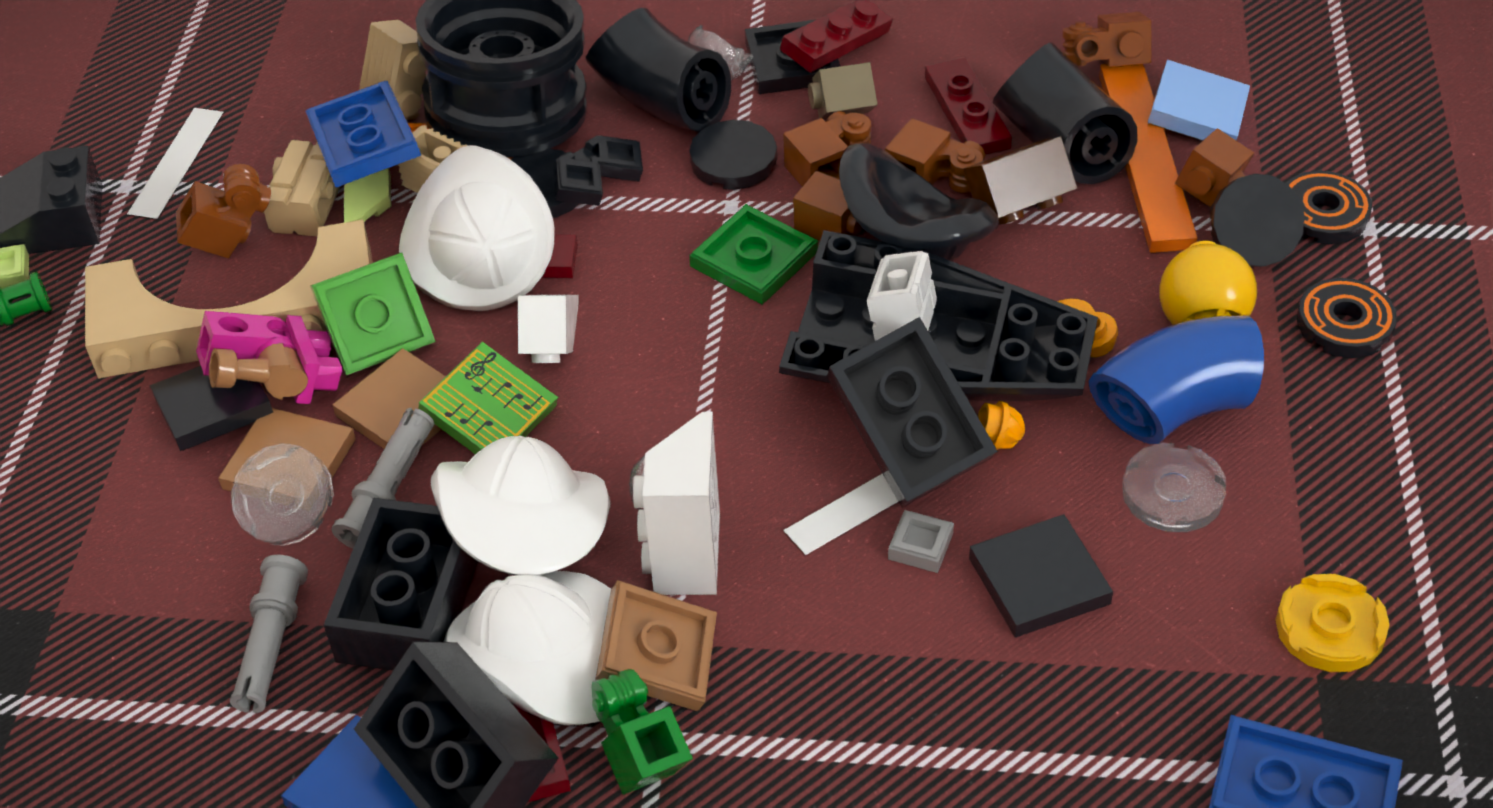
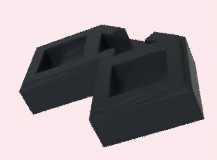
M597 135L585 142V146L575 153L567 152L557 158L553 169L555 200L600 206L603 196L601 177L640 182L643 172L640 141Z

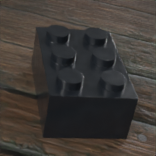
M920 317L829 367L827 378L902 508L986 462L998 452Z
M373 498L324 622V628L336 663L393 671L412 642H444L448 628L462 611L478 560L472 558L455 543L442 520L437 506Z
M412 642L354 728L355 732L418 808H524L559 759L458 642Z

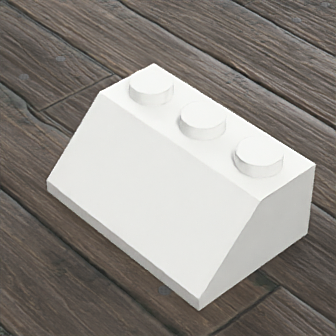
M701 412L646 452L644 475L634 476V508H644L638 510L637 520L638 541L643 542L641 555L642 573L652 575L653 591L662 595H717L720 505L713 412Z

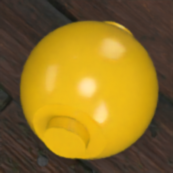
M1199 241L1191 244L1189 248L1176 255L1165 268L1159 287L1160 303L1164 314L1172 325L1214 316H1250L1257 299V283L1250 265L1239 253L1212 241Z

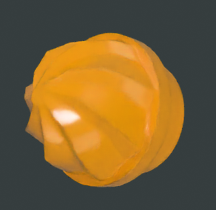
M998 401L995 405L989 403L982 405L978 418L996 449L1013 448L1025 434V424L1022 415L1006 402Z

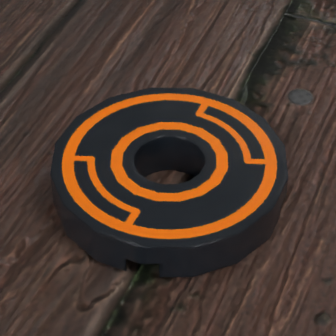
M1320 170L1304 172L1287 181V184L1299 197L1305 215L1301 238L1304 239L1306 234L1316 237V243L1326 245L1346 243L1359 237L1366 229V225L1370 221L1373 202L1368 191L1356 180L1340 173ZM1324 205L1332 208L1333 210H1321L1316 206Z
M1334 278L1322 280L1306 290L1299 302L1297 325L1303 337L1311 344L1314 340L1324 346V352L1333 356L1359 358L1371 356L1380 351L1383 344L1389 343L1396 327V309L1390 298L1377 287L1356 279ZM1348 315L1353 317L1357 321L1346 322L1340 320L1336 316Z

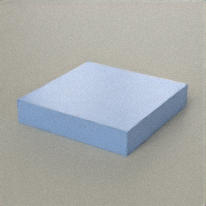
M1167 59L1147 123L1200 140H1204L1218 128L1236 140L1250 85Z

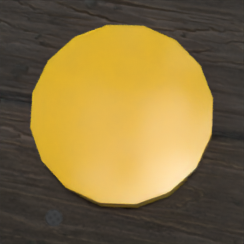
M1313 574L1302 578L1301 583L1295 585L1292 589L1290 586L1282 595L1275 620L1279 638L1290 654L1308 666L1327 672H1352L1370 665L1382 652L1390 624L1386 608L1378 597L1375 601L1371 595L1366 593V586L1357 580L1337 574Z

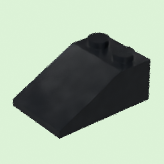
M89 146L60 148L42 152L0 177V248L25 244L28 254L100 244L102 182Z

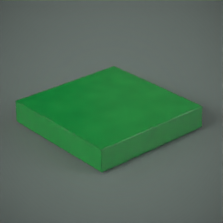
M745 204L689 255L690 267L763 305L816 255L818 240Z

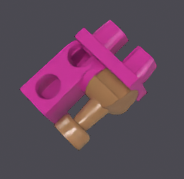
M216 311L204 312L196 353L203 374L209 376L212 388H232L236 379L264 383L267 391L274 398L282 400L283 397L293 396L296 403L310 404L314 390L336 391L342 372L339 359L329 357L331 340L328 332L307 330L301 316L287 315L286 322H284L282 319L273 316Z

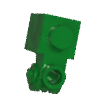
M629 668L619 672L617 676L613 674L608 679L602 678L592 683V706L608 735L601 744L623 795L674 775L693 759L671 707L668 706L650 714L646 711L644 705L647 702L648 688L635 670Z

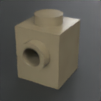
M870 62L820 69L812 77L813 83L808 84L810 106L812 109H818L819 118L828 119L830 115L837 111H844L846 114L869 113L878 105Z

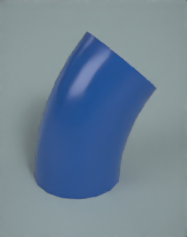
M1249 315L1214 316L1178 323L1153 332L1114 355L1091 376L1088 381L1089 389L1099 408L1122 431L1147 444H1160L1174 430L1199 416L1227 409H1245L1254 401L1260 389L1264 370L1262 335L1256 321Z

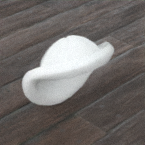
M470 145L459 148L444 159L420 188L402 229L399 253H403L414 285L427 296L456 309L488 311L518 301V296L529 293L541 279L552 258L555 227L547 201L529 174L500 153Z
M510 436L498 439L476 453L469 462L440 463L431 477V488L436 505L455 543L472 558L489 568L512 575L553 573L582 559L594 548L601 537L611 505L610 496L603 479L595 474L572 470L554 448L541 440L531 437Z
M556 571L542 575L507 576L505 580H496L485 587L478 600L473 602L455 618L448 628L444 642H458L509 702L521 710L554 724L570 726L599 722L600 720L592 706L591 686L596 681L611 589L586 574L569 571Z

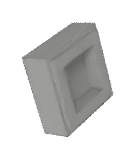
M904 510L888 548V560L938 573L953 536L954 523Z

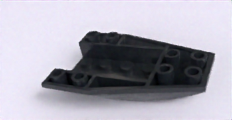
M823 231L813 262L812 290L798 332H790L779 365L780 374L830 383L827 374L831 365L875 342L872 329L874 322L870 320L867 298L880 260L885 255L923 251L929 255L932 271L931 279L934 281L937 296L928 332L968 400L1036 401L1083 395L1098 317L921 249L904 248L879 240Z

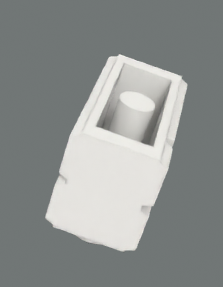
M917 251L885 255L880 260L867 298L870 320L874 322L872 329L875 341L918 317L921 318L925 327L929 330L937 296L934 281L931 279L932 271L928 253Z

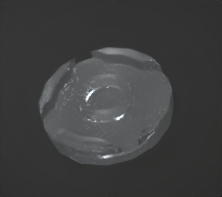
M280 443L264 447L249 457L235 476L231 491L232 512L241 528L262 542L279 546L301 542L317 531L325 520L322 517L326 513L327 506L331 507L334 496L332 477L323 461L301 446Z
M1160 443L1143 448L1130 458L1122 481L1123 499L1134 516L1146 525L1166 532H1190L1206 527L1219 516L1226 498V476L1215 459L1201 449L1189 445L1187 450L1174 448L1175 443Z

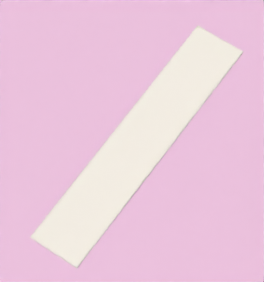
M200 108L193 109L128 211V215L158 219L223 112Z
M881 474L783 531L807 555L894 505L898 500L885 477Z

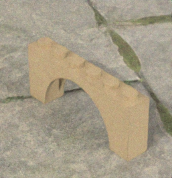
M364 220L318 227V237L313 254L303 269L293 279L267 296L228 308L192 309L173 305L157 298L141 284L132 259L85 267V347L97 377L104 378L199 361L196 349L205 311L273 316L282 319L284 322H286L287 315L302 317L307 330L327 331L310 285L373 263Z

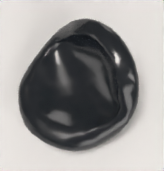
M868 143L852 144L846 148L842 155L839 177L849 210L865 231L885 243L904 248L921 249L953 261L964 252L971 242L987 237L998 227V215L986 202L973 198L957 200L947 196L879 147Z

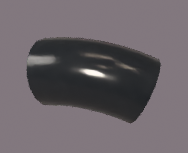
M641 7L620 18L595 41L585 57L588 65L618 94L641 110L670 124L700 132L702 129L719 122L728 108L732 90L731 74L725 59L718 52L695 46L680 38L657 20L647 8Z
M1051 42L1031 55L1008 78L993 98L992 103L1033 143L1061 136L1074 179L1079 183L1094 185L1107 181L1122 171L1133 156L1138 142L1137 125L1132 115L1097 86Z

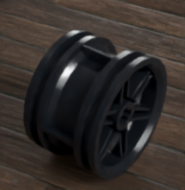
M426 0L419 8L415 21L419 57L428 69V74L425 76L422 85L425 121L429 129L433 128L434 132H440V135H447V139L453 138L454 142L460 141L461 145L479 146L500 153L505 157L527 156L551 149L564 143L577 133L585 121L587 101L585 98L586 82L584 74L576 65L583 54L585 45L583 32L584 15L581 5L576 0Z

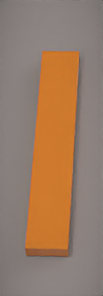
M1100 64L1099 78L1103 91L1130 113L1137 125L1138 142L1133 156L1125 168L1149 252L1185 250L1191 244L1197 242L1198 237L1183 189L1175 184L1178 173L1164 128L1147 123L1154 102V96L1144 64L1110 67L1107 64Z

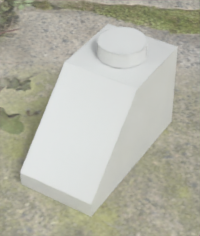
M579 295L518 296V354H531V363H560V354L573 352Z

